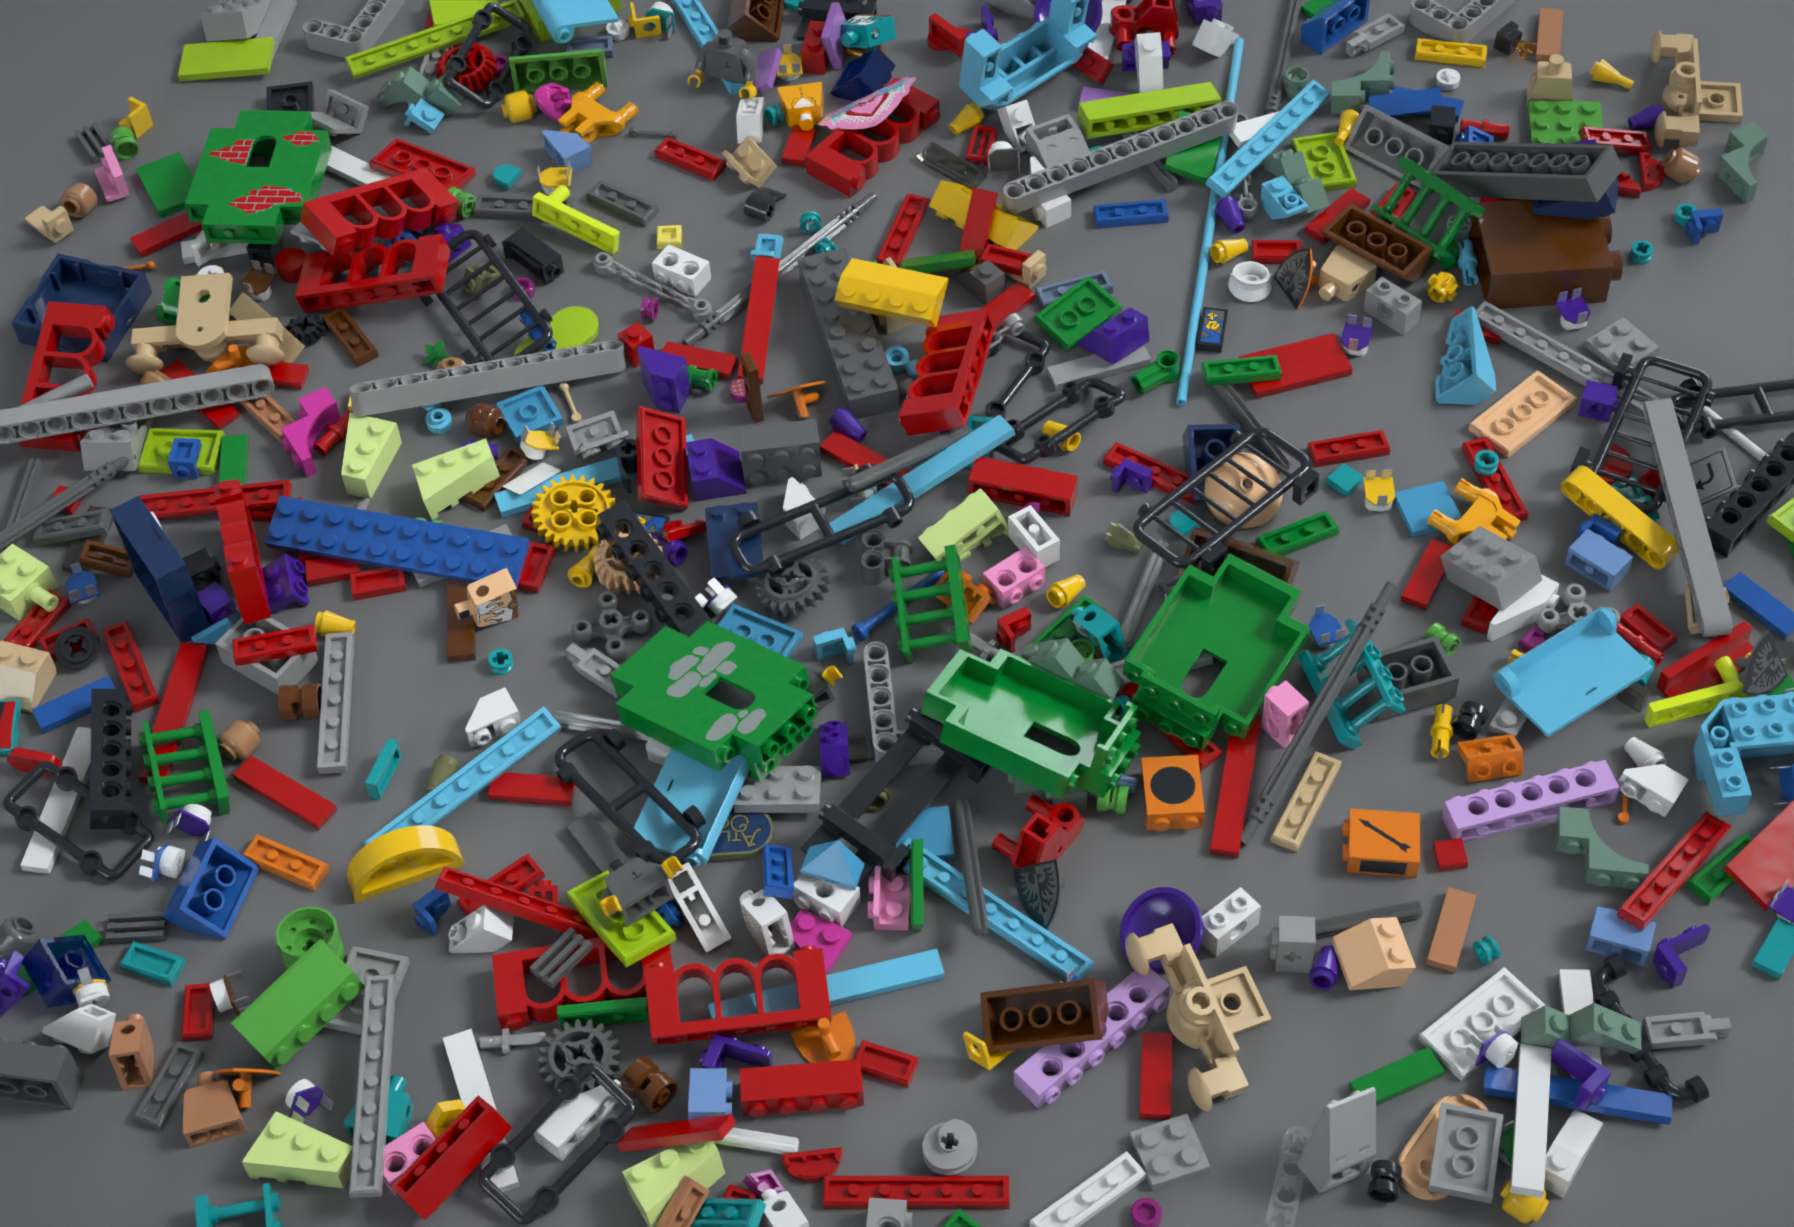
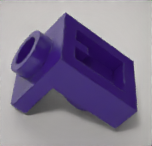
M1125 458L1120 466L1114 467L1111 473L1112 491L1117 493L1125 483L1133 489L1148 493L1152 487L1153 470Z

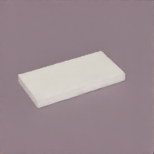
M1504 967L1419 1034L1418 1040L1426 1048L1430 1047L1435 1057L1462 1081L1478 1068L1475 1065L1476 1062L1466 1054L1468 1046L1478 1054L1480 1051L1470 1042L1472 1033L1484 1042L1496 1035L1494 1028L1497 1023L1505 1031H1508L1509 1035L1514 1039L1521 1033V1017L1545 1006V1004Z

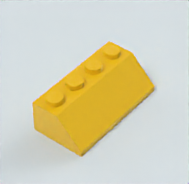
M941 180L929 207L937 210L935 213L937 216L946 220L950 217L955 220L954 225L964 229L972 189L962 184ZM996 203L988 239L994 242L993 245L1017 250L1038 230L1039 226L1018 214L1005 212L1002 206Z
M852 258L840 276L834 300L842 308L937 327L949 279Z

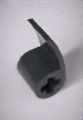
M767 187L758 188L746 199L744 214L769 222L775 211V201L781 197H786V194Z
M625 439L617 446V459L623 486L627 493H632L630 479L626 473L637 472L636 440Z

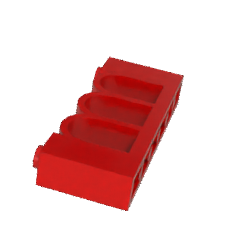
M895 77L886 86H889L899 81L900 79ZM911 85L909 93L902 97L900 103L891 112L908 122L895 123L886 118L870 128H837L805 156L807 174L851 198L856 192L863 189L866 180L871 179L877 174L879 162H887L894 159L899 154L900 144L914 141L920 135L921 129L926 131L932 124L937 123L940 118L939 100ZM870 130L887 139V141L876 142L863 136V134ZM848 148L866 159L856 161L849 159L841 153Z
M425 167L303 202L300 222L335 257L354 251L355 247L362 248L371 245L375 240V236L382 239H393L400 236L404 228L418 231L428 228L431 222L437 226L445 222L454 221L459 201ZM409 198L417 208L407 206L401 199ZM381 206L390 217L378 214L373 208ZM352 214L361 225L352 224L343 216Z
M441 233L419 237L418 242L413 239L400 240L392 244L388 249L381 244H371L363 247L356 254L354 251L335 257L329 254L328 251L305 254L295 297L304 313L439 294L443 292L451 250ZM414 260L412 272L397 274L399 268L404 263ZM382 265L379 277L365 279L367 273L372 268ZM349 270L347 282L334 284L336 277L340 273Z
M48 302L21 405L63 385L48 383L52 367L84 370L83 375L87 374L94 387L74 397L94 392L97 386V376L92 367L96 366L105 355L103 340H109L110 332L115 327V318L106 306ZM61 336L92 339L90 346L83 352H57ZM86 430L20 441L18 444L25 448L80 452V441L85 437Z
M987 308L939 316L937 327L928 326L926 328V338L923 342V350L926 355L918 360L915 365V372L918 378L910 384L907 392L909 399H904L901 411L898 413L899 423L901 426H904L908 436L966 427L995 330Z
M240 479L222 481L219 484L213 485L221 524L220 530L224 543L227 573L245 625L271 618L256 531Z
M600 937L586 939L585 941L588 940L592 943L593 949L575 967L600 963L602 974L601 986L592 995H574L569 991L567 974L560 981V992L557 997L547 1003H536L529 999L526 975L532 974L530 966L552 945L492 955L497 1016L501 1029L509 1028L510 1031H517L523 1027L531 1026V1019L539 1023L558 1020L557 1006L646 997L644 968H650L649 966L654 963H667V966L673 965L671 945L668 944L642 959L643 978L640 983L634 988L620 990L610 983L608 961L619 959ZM578 945L567 956V959L561 965H558L554 970H558L580 948V946Z
M811 945L798 948V951H793L792 957L786 954L774 953L763 958L756 968L752 963L739 958L724 961L717 967L715 972L700 963L683 965L676 972L674 971V965L667 966V963H654L649 966L650 968H644L652 1046L713 1039L715 1034L723 1037L726 1035L735 1037L818 1027V1020L821 1018H827L831 1025L832 1015L823 948L815 949V946ZM773 968H782L793 976L798 1009L764 1013L760 980L765 972ZM742 973L752 981L757 1014L722 1018L719 984L726 975ZM692 977L701 978L710 985L713 994L715 1019L680 1023L677 989L683 981Z

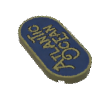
M732 807L708 861L751 859L761 855L763 844L771 845L774 839L773 823L767 813H734V807Z

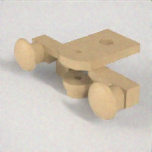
M1661 30L1656 31L1650 43L1652 63L1657 66L1660 57L1674 58V69L1670 73L1669 84L1665 87L1661 98V105L1664 111L1657 117L1654 127L1656 144L1662 148L1664 139L1679 140V146L1696 147L1700 134L1699 121L1741 123L1743 112L1740 83L1700 81L1698 39L1693 38V34L1664 35L1661 33ZM1713 100H1716V101H1719V102H1721V103H1714V102H1712V101H1713Z
M230 273L181 276L176 325L132 329L131 345L136 352L135 355L126 358L125 362L131 371L144 375L147 371L154 372L155 369L158 371L163 369L164 363L159 359L160 352L167 351L166 345L170 349L189 348L195 350L201 359L213 363L228 352V347L231 344L252 343L254 346L246 350L249 360L256 364L272 366L282 362L285 356L284 352L279 349L283 339V326L277 317L229 321L233 280ZM204 295H210L208 301L204 303L199 302Z
M1173 923L1153 930L1152 934L1138 938L1134 933H1130L1125 942L1129 963L1138 974L1146 976L1149 973V963L1160 960L1174 990L1167 1006L1166 1017L1168 1026L1179 1041L1194 1049L1201 1048L1210 1067V1071L1201 1073L1195 1067L1188 1073V1088L1195 1104L1201 1110L1209 1112L1212 1110L1213 1098L1223 1095L1224 1100L1244 1093L1249 1084L1235 1057L1240 1048L1234 1036L1267 1024L1271 1020V1016L1247 966L1207 979L1190 943L1183 946ZM1228 997L1235 999L1238 1003V1009L1229 1010L1225 1007L1223 999Z

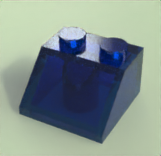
M876 46L847 64L830 93L834 97L850 101L864 98L883 88L891 80V73L896 65Z
M85 935L38 939L22 961L25 970L47 1007L71 1005L77 1001L73 990L81 984L77 970L88 967L92 980L102 979L107 984L111 981Z

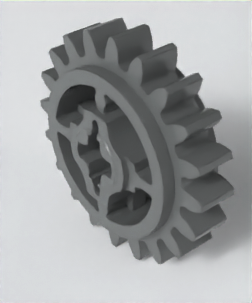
M810 555L806 560L803 557L784 565L785 571L777 577L772 578L767 572L764 577L757 578L759 585L755 588L760 604H763L766 611L771 609L773 615L781 611L783 617L788 612H792L793 616H796L798 611L801 610L807 613L809 606L816 608L815 601H823V593L829 592L827 585L830 584V579L826 566L822 565L820 559L815 561L813 555Z
M577 1019L574 1028H571L565 1022V1030L563 1032L554 1028L555 1038L545 1037L544 1040L547 1047H539L541 1057L537 1061L539 1068H541L539 1070L541 1078L545 1079L547 1088L554 1087L555 1093H557V1082L562 1077L573 1076L584 1065H597L613 1080H615L613 1072L621 1070L618 1061L622 1060L618 1040H614L611 1030L605 1032L602 1023L594 1029L592 1020H589L586 1026L582 1027L580 1020ZM596 1047L603 1052L600 1063L595 1058L594 1050ZM559 1056L564 1058L565 1069L563 1072L556 1066ZM589 1076L581 1085V1093L601 1085Z

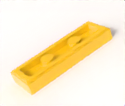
M1417 38L1414 60L1485 67L1487 45Z

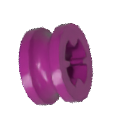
M644 297L640 310L641 318L646 319L650 317V320L655 321L659 312V300L654 298L651 301L649 297Z

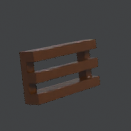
M88 539L78 559L80 566L126 578L131 577L133 570L130 560L125 561L114 558L116 556L129 560L126 549ZM89 550H93V551L100 552V553H104V554L102 555V554L90 552Z

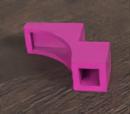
M326 386L299 398L301 410H298L300 419L281 428L284 438L280 441L287 454L292 453L293 456L291 458L297 470L302 469L307 477L316 474L312 460L313 444L331 423H335L340 418L337 403Z

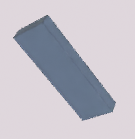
M1102 270L1035 288V296L1043 310L1088 275L1109 294L1113 293V285L1106 271Z

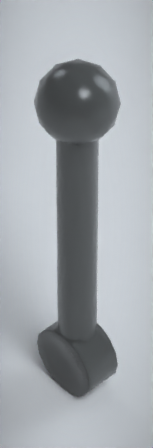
M631 127L629 130L631 137H637L638 135L661 136L672 139L678 137L677 132L674 130L670 132L638 130L636 127Z

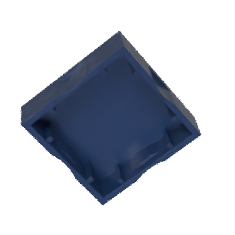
M57 254L42 276L37 289L27 298L11 323L20 343L37 346L48 302L106 306L115 318V327L110 332L109 340H103L105 355L101 361L108 363L151 296L152 291L145 272L118 266L100 265L86 259ZM61 336L57 351L64 353L83 352L90 346L92 339Z
M137 496L109 510L137 579L157 606L180 643L191 641V637L210 627L185 562L142 499Z

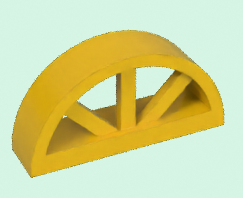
M411 826L381 835L361 848L349 863L347 880L354 901L358 903L440 874L443 866L455 869L465 865L456 839L451 833L434 826Z

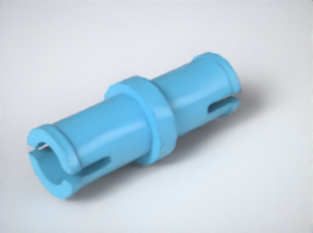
M1463 240L1464 248L1461 241L1458 243V267L1462 272L1463 284L1473 286L1472 277L1474 284H1477L1479 281L1476 269L1478 260L1474 255L1472 241Z

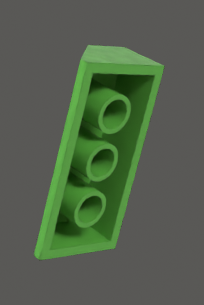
M603 49L509 57L515 92L524 90L528 94H534L536 89L549 83L559 84L569 90L588 89L595 82H599L603 87H608L607 65Z
M320 938L231 1024L278 1071L364 989L365 985Z

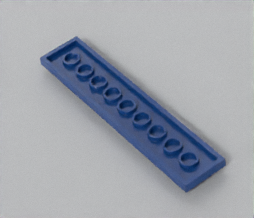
M280 496L264 543L270 548L470 583L507 568L517 588L531 542L528 538Z

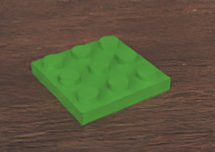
M1528 100L1527 111L1530 143L1571 144L1581 142L1578 134L1581 126L1603 128L1601 102Z

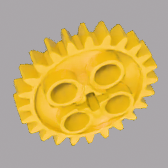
M571 474L569 481H566L563 476H560V483L550 480L551 488L543 485L542 493H536V501L532 503L533 526L535 529H538V536L545 535L546 544L554 541L555 549L561 544L564 545L565 552H567L570 546H573L575 552H578L579 546L582 545L588 551L589 543L598 547V538L600 537L595 530L597 514L615 505V498H611V491H604L603 483L595 486V478L585 482L584 475L579 480H575L574 474Z

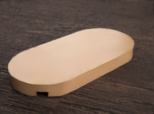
M1458 1094V1096L1452 1097L1447 1096L1440 1099L1404 1147L1398 1159V1164L1403 1169L1400 1183L1411 1195L1423 1200H1439L1448 1196L1428 1191L1441 1102L1488 1111L1487 1107L1478 1099L1465 1094Z

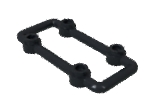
M493 2L487 3L483 10L476 11L472 17L473 27L457 55H452L446 62L447 72L444 77L445 83L450 89L482 109H490L495 102L501 101L505 96V84L511 75L509 59L497 81H492L486 88V100L455 81L454 78L461 75L466 69L465 58L480 32L486 30L492 23L491 13H496L523 31V34L516 36L512 42V54L510 57L524 56L532 47L530 39L533 31L531 26L499 4Z
M1002 325L995 332L1003 329ZM1025 330L1018 336H1013L1040 349L1037 352H1030L1026 355L1025 368L998 401H991L986 405L985 417L995 418L1000 414L1005 419L1006 407L1032 374H1040L1044 370L1045 357L1051 349L1048 341ZM994 336L992 337L991 344L995 342ZM1002 340L999 344L988 350L987 357L988 355H996L1001 351Z
M1088 378L1079 384L1075 381L1067 382L1063 385L1061 396L1021 422L1017 419L1008 420L1007 422L1014 429L1015 435L995 447L994 450L1020 464L1031 463L1039 457H1049L1056 452L1057 445L1098 418L1105 419L1111 417L1115 413V407L1124 402L1126 393L1122 389L1098 378ZM1090 388H1095L1112 396L1110 399L1108 396L1096 398L1092 411L1054 436L1050 437L1048 434L1038 436L1035 439L1034 449L1028 453L1023 454L1005 445L1007 442L1021 440L1025 436V430L1065 404H1074L1081 401L1083 393Z
M50 761L40 762L5 796L3 806L8 813L14 816L16 824L21 830H34L78 860L81 871L86 875L94 876L98 874L108 881L118 880L142 856V849L148 850L154 842L153 832L142 824L140 814L135 810H131V817H125V829L120 830L126 835L138 834L142 837V840L111 870L104 865L99 852L95 850L83 851L40 821L37 810L34 807H20L15 803L45 772L54 777L55 783L60 790H74L90 801V788L79 781L76 770L70 766L60 768Z
M584 1065L573 1076L562 1077L556 1085L557 1093L507 1144H498L491 1150V1161L479 1174L478 1183L481 1189L520 1225H529L543 1212L554 1211L560 1202L559 1195L608 1144H616L623 1139L625 1135L624 1127L636 1115L637 1106L633 1098L597 1065ZM591 1076L625 1110L617 1118H608L603 1121L600 1126L601 1135L552 1186H543L536 1191L534 1205L524 1213L490 1179L498 1170H506L513 1166L516 1160L515 1153L564 1102H573L578 1099L581 1094L582 1083Z

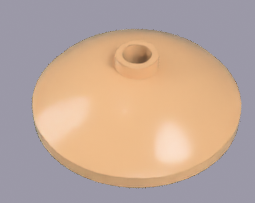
M1238 452L1231 458L1272 488L1281 483L1277 471L1255 454ZM1228 462L1213 472L1255 503L1269 492ZM1208 476L1205 479L1204 494L1235 517H1238L1251 507ZM1243 482L1250 483L1251 488H1245ZM1283 495L1240 529H1252L1267 523L1278 511ZM1206 502L1211 513L1219 521L1226 525L1232 522L1231 519Z

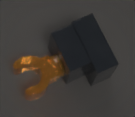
M1511 20L1497 32L1494 48L1508 56L1517 49L1522 58L1528 59L1529 51L1535 53L1537 45L1530 41L1521 40L1523 33L1518 30L1519 25Z

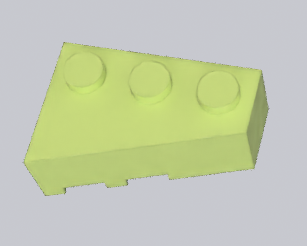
M350 412L341 473L348 495L365 499L369 498L371 500L402 444L397 423L369 416H358Z
M486 439L412 465L423 501L432 521L439 517L438 512L449 505L454 507L459 503L458 499L470 491L474 494L483 488L485 484L500 477Z
M980 488L975 493L970 494L955 509L948 511L936 524L928 527L918 539L935 561L941 560V557L946 556L944 546L955 544L961 561L971 555L970 550L980 545L984 547L991 545V539L1002 533L1008 536V524L996 505Z
M275 1112L243 1159L242 1164L251 1179L266 1177L275 1178L279 1182L293 1180L305 1182L306 1185L344 1189L350 1179L352 1146L279 1112Z
M711 1141L672 1146L622 1171L630 1196L648 1227H655L684 1175L709 1189L725 1174L719 1151L714 1142Z

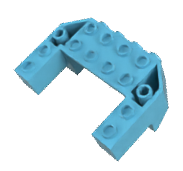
M1051 0L1048 18L1041 22H1036L1032 28L1017 34L1014 39L1006 44L1000 45L984 29L975 34H970L964 42L959 88L980 108L996 112L997 109L1007 106L1077 62L1083 55V50L1090 42L1093 43L1097 38V35L1085 24L1089 0Z
M1794 692L1769 696L1757 695L1747 698L1731 697L1721 700L1701 725L1693 748L1697 781H1706L1716 817L1746 813L1752 793L1740 758L1794 753Z

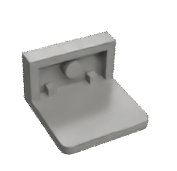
M327 90L322 111L310 113L314 127L328 130V134L331 136H337V134L351 136V134H362L369 107L335 90Z
M614 410L565 427L575 457L582 455L583 459L598 454L601 451L600 448L605 446L607 450L614 449L629 436L628 430L622 432Z

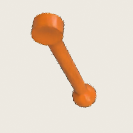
M148 261L146 264L122 268L153 270L156 265L153 261Z
M1624 794L1621 812L1617 817V821L1622 825L1627 824L1630 818L1627 813L1628 797Z

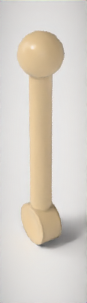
M567 382L560 383L559 389L564 392L572 412V422H581V414L577 413L568 391L569 384Z

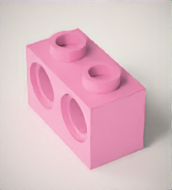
M1026 547L983 573V585L993 592L990 596L1002 609L1011 604H1016L1022 597L1031 591L1038 590L1045 583V566Z
M1284 681L1279 686H1273L1266 692L1261 727L1283 748H1286L1308 713L1309 701L1292 685Z
M424 1122L385 1146L383 1180L394 1196L397 1193L391 1188L393 1183L420 1156L418 1154L426 1150L436 1140ZM396 1167H403L398 1172H391Z

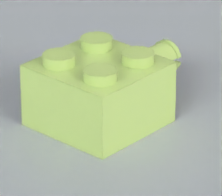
M11 544L0 554V609L19 621L36 604L48 612L53 611L57 607L59 599L48 592L49 589L54 590L58 587L50 567L14 544Z

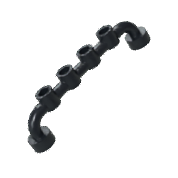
M1613 954L1604 958V966L1597 971L1594 977V985L1599 996L1595 997V1003L1632 1019L1621 1007L1616 993L1610 990L1606 983L1608 977L1617 980L1627 975L1624 962L1618 954ZM1641 1037V1051L1634 1054L1628 1052L1633 1062L1637 1063L1642 1060L1648 1068L1643 1071V1075L1651 1088L1659 1085L1665 1094L1672 1096L1675 1100L1685 1101L1692 1099L1695 1103H1699L1709 1098L1708 1088L1698 1075L1685 1081L1686 1088L1674 1086L1669 1079L1666 1068L1661 1063H1658L1646 1039Z

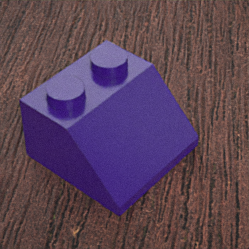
M1129 307L1079 340L1078 344L1080 347L1098 355L1111 364H1115L1150 341L1148 317Z
M639 346L637 350L642 381L654 405L664 411L680 413L691 393L687 359Z
M712 438L686 442L695 501L746 494L738 450Z

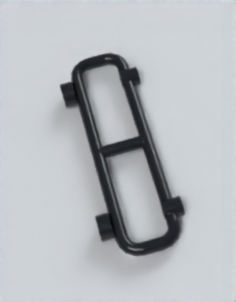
M1694 378L1686 379L1679 385V387L1697 393L1701 389L1699 380ZM1794 379L1712 389L1711 392L1716 393L1714 399L1754 394L1762 414L1713 420L1711 417H1704L1698 421L1693 433L1700 432L1704 439H1711L1717 435V430L1794 420V410L1773 412L1765 394L1766 392L1794 389ZM1678 393L1673 395L1671 399L1674 407H1677L1680 403L1695 402L1696 397ZM1676 413L1680 430H1683L1686 421L1683 420L1681 414Z
M871 463L865 464L858 468L855 474H858L868 468H871L874 465ZM894 473L855 492H850L848 487H844L763 521H760L755 511H749L737 519V524L741 530L734 533L731 537L729 549L743 572L749 575H761L768 572L774 578L785 571L784 565L886 523L890 529L898 527L903 522L902 517L911 512L914 507L915 498L902 476ZM892 482L896 485L904 498L903 505L897 508L894 506L889 507L880 515L834 533L821 510L823 507L882 483ZM809 513L812 514L824 535V538L780 556L772 555L766 558L763 563L757 565L749 563L740 548L741 541Z
M613 728L604 736L594 731L582 732L564 743L557 750L555 764L559 769L556 771L558 778L564 785L572 782L637 847L634 850L637 858L640 857L645 862L650 860L653 863L662 864L666 859L676 856L679 862H682L699 848L701 833L698 829L706 824L702 813L694 805L687 808L683 813L680 812L619 752L626 747V743L616 729ZM593 742L636 785L608 803L579 774L576 767L571 762L568 763L566 761V756L582 744ZM645 792L689 835L690 841L673 854L662 856L652 842L646 840L617 811Z

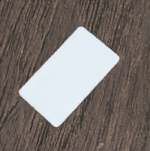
M541 463L506 483L503 487L517 494H523L561 470L546 463Z

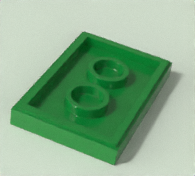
M1179 110L1176 119L1191 113ZM1222 136L1167 156L1163 169L1205 184L1208 178L1212 176Z
M180 152L135 168L160 218L186 208L185 201L194 177Z
M1088 275L1036 314L1034 322L1063 349L1070 352L1079 345V340L1122 312L1123 306Z

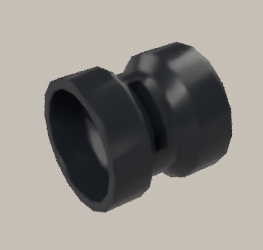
M1466 701L1460 708V715L1455 717L1451 726L1454 733L1465 740H1474L1480 733V726L1484 725L1488 719L1489 713L1480 703Z
M1389 1160L1374 1161L1371 1165L1370 1175L1373 1180L1369 1182L1368 1196L1373 1200L1384 1203L1397 1201L1400 1192L1397 1183L1402 1177V1167L1398 1163Z

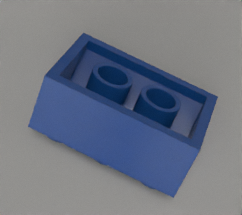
M1334 0V2L1322 8L1316 15L1307 19L1302 24L1301 42L1322 55L1368 21L1370 0Z
M215 837L198 844L162 917L187 932L222 940L226 939L260 866Z

